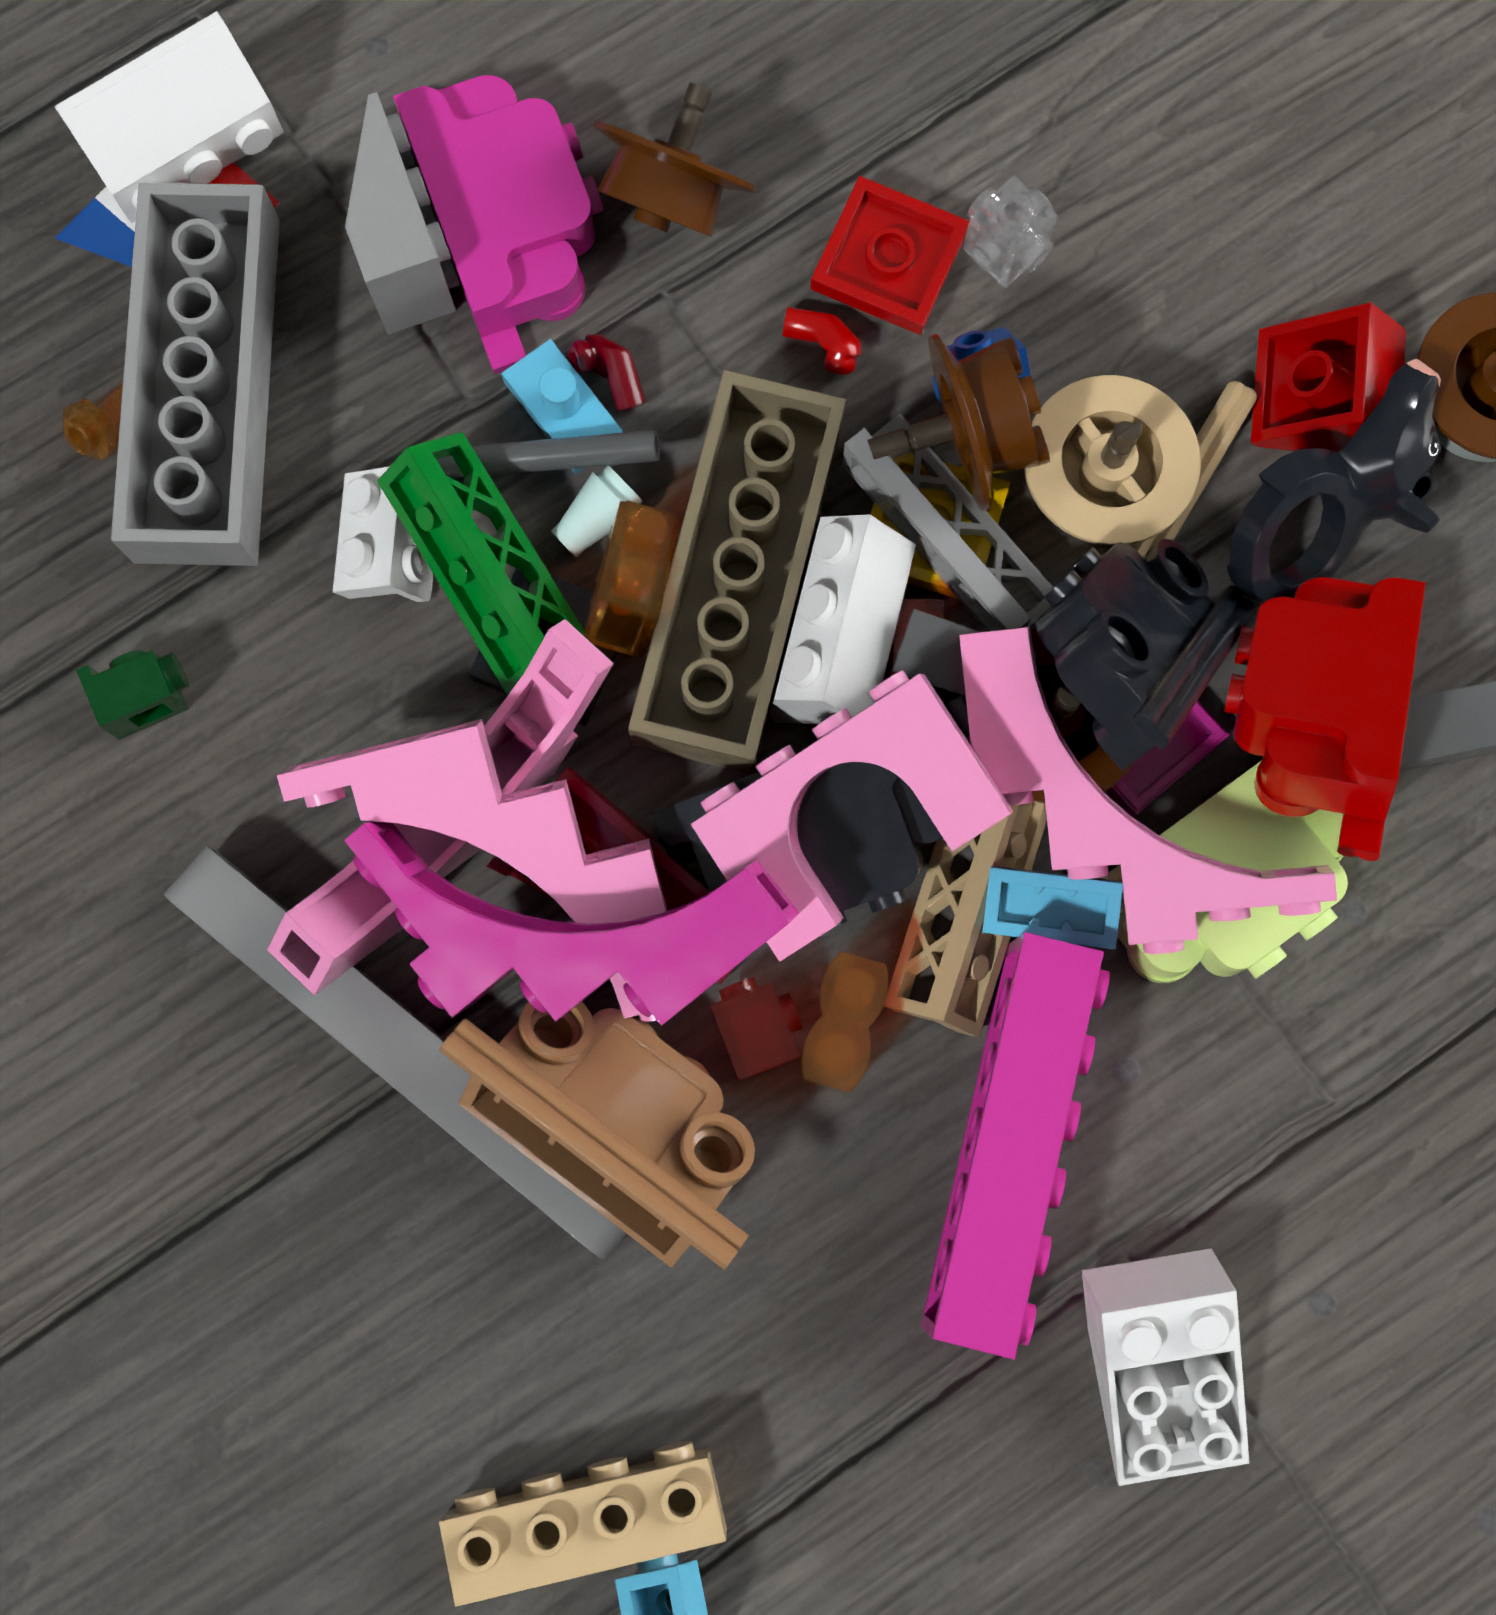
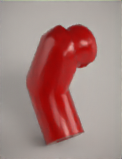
M787 307L782 337L819 343L823 349L827 350L824 367L828 372L850 375L855 371L857 365L856 356L862 354L861 343L839 317L828 313Z

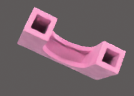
M903 670L894 674L869 691L875 703L853 718L847 708L840 710L812 729L818 741L795 754L790 745L782 748L756 766L762 776L760 779L742 791L739 790L735 782H732L700 803L707 814L693 822L691 826L726 880L729 881L745 867L757 860L799 911V914L787 926L767 941L779 962L835 927L844 918L806 860L800 847L797 832L798 812L803 797L811 784L828 769L841 763L866 762L879 765L895 773L914 792L952 852L1012 813L1013 809L925 674H918L910 680Z

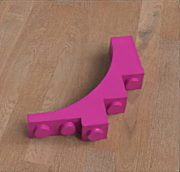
M375 821L364 823L344 840L355 854L353 861L359 873L370 884L382 887L397 906L395 914L402 927L414 938L423 939L429 946L428 949L410 963V966L419 976L418 985L424 996L440 1009L445 1008L451 1017L473 1005L515 970L522 979L519 984L526 999L538 1011L542 1013L548 1011L556 1022L619 972L626 981L623 989L632 1005L646 1017L653 1015L662 1026L787 926L799 914V911L766 870L755 860L719 888L688 904L656 915L621 922L589 924L552 921L519 914L490 904L456 887L429 869L393 823Z

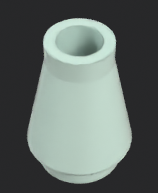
M607 466L598 476L594 472L591 473L561 521L551 532L575 557H578L586 548L635 518L636 516L632 512L643 501L610 466Z

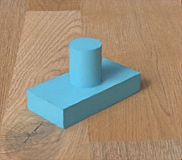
M551 338L501 373L505 385L547 439L623 433V430ZM573 468L571 470L576 475L584 468Z
M991 866L982 933L1019 937L1024 932L1071 944L1116 950L1123 882L1099 878L1072 880L1068 879L1066 874Z

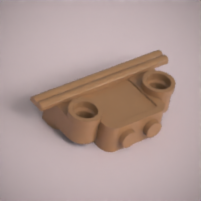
M528 1001L520 1015L519 1021L499 1044L465 1018L441 1045L439 1051L471 1075L458 1104L669 1267L672 1268L689 1246L692 1245L725 1270L749 1237L747 1233L720 1214L716 1209L733 1185L746 1175L753 1164L755 1146L752 1136L739 1120L730 1115L720 1113L724 1102L723 1093L718 1083L710 1077L706 1068L695 1059L682 1056L658 1037L655 1030L648 1023L636 1017L624 1019L622 1011L613 1008L600 1010L591 1016L590 1011L583 1002L579 1003L555 1022L548 1011L542 1013Z

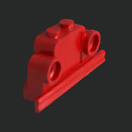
M1328 577L1314 578L1301 584L1294 598L1275 597L1265 601L1259 608L1255 628L1241 627L1234 664L1245 665L1247 668L1245 676L1232 673L1224 712L1237 714L1234 728L1236 743L1248 753L1264 756L1255 776V793L1264 806L1284 816L1301 817L1312 814L1319 809L1343 814L1337 852L1342 856H1358L1366 861H1377L1380 857L1385 820L1399 779L1426 582L1391 577L1371 585Z

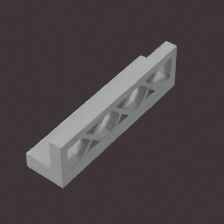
M898 414L872 436L863 428L845 442L842 466L900 533L916 544L915 550L987 632L1025 627L1032 628L1036 625L1039 617L1050 606L1043 596L1052 588V585L985 510L981 511L974 497L930 447L917 451L912 449L911 453L914 455L912 475L904 474L889 455L874 460L867 440L901 428L907 430L910 424L901 414ZM921 464L931 476L920 475ZM919 488L944 490L954 501L953 521L945 520L919 491ZM962 511L972 523L961 522ZM960 534L986 537L995 548L993 568L986 567L961 539ZM1003 558L1014 570L1002 569ZM1001 581L1026 583L1041 602L1026 613L1003 587Z

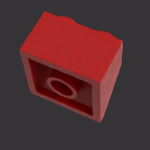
M1372 302L1260 328L1254 389L1257 394V400L1253 405L1250 443L1256 447L1289 451L1312 448L1340 451L1345 448L1362 423L1381 401L1393 374L1404 365L1406 329Z

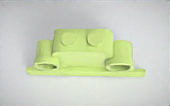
M1260 762L1160 836L1189 851L1208 858L1257 871L1329 865L1335 873L1337 901L1320 902V912L1296 916L1280 915L1278 905L1250 908V918L1236 921L1209 920V911L1196 912L1198 939L1184 940L1185 949L1182 951L1148 954L1144 953L1143 944L1129 945L1124 892H1122L1117 937L1127 948V955L1132 967L1143 978L1155 983L1177 981L1190 973L1199 962L1209 972L1221 977L1233 976L1248 969L1256 979L1274 967L1287 956L1280 947L1281 944L1298 932L1307 941L1338 918L1331 907L1343 898L1348 885L1347 875L1339 863L1343 856L1337 852L1343 814L1319 809L1306 816L1290 817L1271 811L1261 803L1255 793L1254 781ZM1121 864L1111 870L1108 876L1101 879L1122 881Z

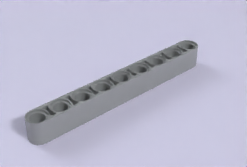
M205 845L164 893V896L179 910L596 1256L607 1261L626 1237L627 1233L458 1104L471 1075L439 1051L446 1039L360 968L354 965L316 995H313L267 951L285 913L289 910L212 847Z

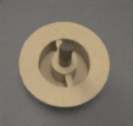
M1102 375L1081 379L1052 395L1041 407V413L1037 414L1032 421V426L1039 425L1043 432L1049 451L1050 462L1024 469L1028 488L1045 516L1064 532L1078 539L1107 546H1114L1119 542L1128 545L1142 542L1156 536L1171 526L1181 516L1193 498L1198 485L1201 467L1200 449L1195 431L1177 403L1164 392L1146 382L1117 375Z

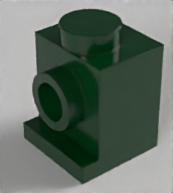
M141 650L131 651L113 659L109 663L110 668L98 673L89 665L76 670L99 727L119 740L189 710L181 692L182 689L189 687L188 679L173 652L160 657L153 650L148 652Z

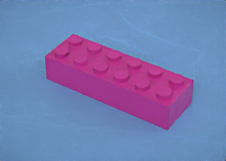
M1027 932L1021 934L1007 947L920 1327L932 1339L1015 1360L1018 1344L1028 1346L1031 1340L1036 1319V1305L1027 1303L1033 1275L1043 1277L1051 1251V1236L1042 1234L1048 1207L1053 1209L1059 1207L1066 1182V1169L1057 1167L1063 1140L1073 1141L1080 1118L1081 1103L1072 1100L1077 1074L1087 1075L1095 1049V1036L1086 1034L1091 1009L1101 1010L1109 985V971L1100 969L1104 955L1103 951Z

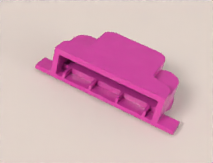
M482 75L439 90L424 85L394 95L393 99L493 373L499 374L526 356L515 326L537 318L545 321L562 320L574 314L581 306L585 297V282L583 273L578 266L577 257L585 254L592 247L595 240L592 215L603 212V206L592 175L581 178L575 161L583 159V154L573 124L570 122L561 125L556 110L549 102L539 98H528L517 102L515 91L507 81L493 75Z

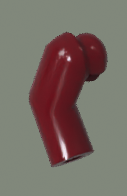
M589 334L585 337V340H576L571 344L568 353L572 367L578 373L583 374L592 370L594 373L608 379L617 412L646 404L634 359L628 349L601 334Z

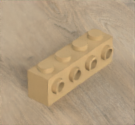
M692 1441L678 1442L653 1450L655 1460L628 1467L627 1457H616L587 1466L589 1475L587 1477L562 1482L560 1472L548 1473L522 1481V1492L496 1498L495 1489L487 1488L456 1497L454 1499L456 1508L449 1509L439 1521L455 1607L726 1542L727 1528L709 1447L694 1451Z

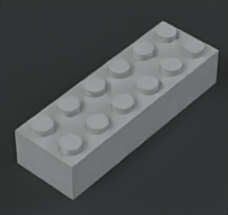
M138 183L111 541L134 564L258 566L280 219L263 185Z

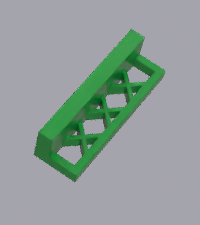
M460 432L406 447L377 482L508 696L525 673L544 639V635L538 627L539 617L554 625L565 619L587 640L590 641L464 433ZM451 455L464 476V483L461 484L446 476L436 459ZM472 510L490 518L497 530L496 538L478 529L471 517ZM506 563L523 572L530 584L529 592L511 583L505 573Z

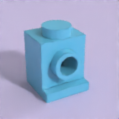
M677 1554L639 1562L637 1563L639 1573L615 1580L621 1615H708L697 1560L679 1564ZM668 1591L673 1613L668 1609L665 1601Z

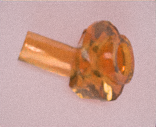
M123 381L99 408L84 398L69 404L63 410L64 436L69 445L78 453L100 460L107 458L118 447L120 429L117 426L120 424Z

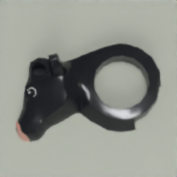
M1418 359L1405 363L1393 374L1381 401L1362 423L1345 448L1340 451L1325 448L1298 449L1280 457L1259 474L1263 484L1243 509L1232 536L1230 564L1227 566L1230 580L1244 595L1263 604L1265 601L1275 597L1294 598L1299 586L1310 579L1320 577L1332 578L1357 544L1363 530L1374 520L1391 519L1411 529L1425 533L1431 531L1440 521L1439 517L1425 502L1432 491L1431 471L1441 451L1432 417L1441 382L1438 373ZM1321 494L1323 504L1321 522L1312 543L1302 556L1289 567L1270 574L1268 565L1270 547L1280 524L1291 510L1305 499Z

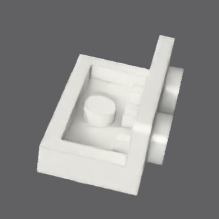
M389 467L345 473L333 593L348 599L399 594L416 602L429 601L431 599L434 574L377 482Z

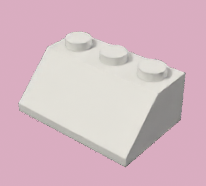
M217 11L55 106L130 223L136 221L138 183L207 184L220 174L222 168L246 155H253L263 151L271 144L274 138L284 133L270 100Z
M870 514L820 517L769 714V719L774 722L820 724L844 708H847L853 718L875 703L869 691L883 682L916 544Z

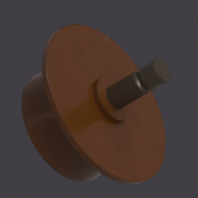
M689 82L683 98L684 105L679 109L668 142L656 138L653 142L597 120L594 122V128L620 145L597 191L636 206L637 209L633 219L668 233L670 224L673 221L712 237L723 188L755 193L757 187L702 162V157L691 152L703 119L702 112L706 110L712 94L711 90Z

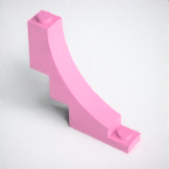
M482 719L290 766L277 775L284 802L304 797L307 808L328 804L345 798L344 787L351 785L359 817L362 821L399 823L433 830L466 841L497 856L534 881L563 908L575 923L621 922L668 911L650 839L590 854L585 853L566 779L502 795ZM619 972L610 978L624 1019L639 1015L641 1021H656L653 1015L646 1017L632 1005L623 989L626 981Z

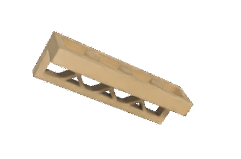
M1033 801L1026 804L1010 805L1013 811L1009 816L953 852L944 839L935 843L886 995L884 1007L896 1012L935 1021L958 1033L980 1037L1011 937L982 933L990 867L1000 866L1032 870L1047 822L1045 803ZM970 845L974 853L970 870L954 881L950 872L953 858L957 853ZM950 905L955 915L951 930L935 941L931 933L935 915ZM931 966L935 980L928 1002L923 1003L910 1000L909 996L916 975Z

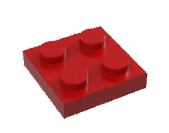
M859 175L813 273L810 290L921 336L966 238L970 221Z

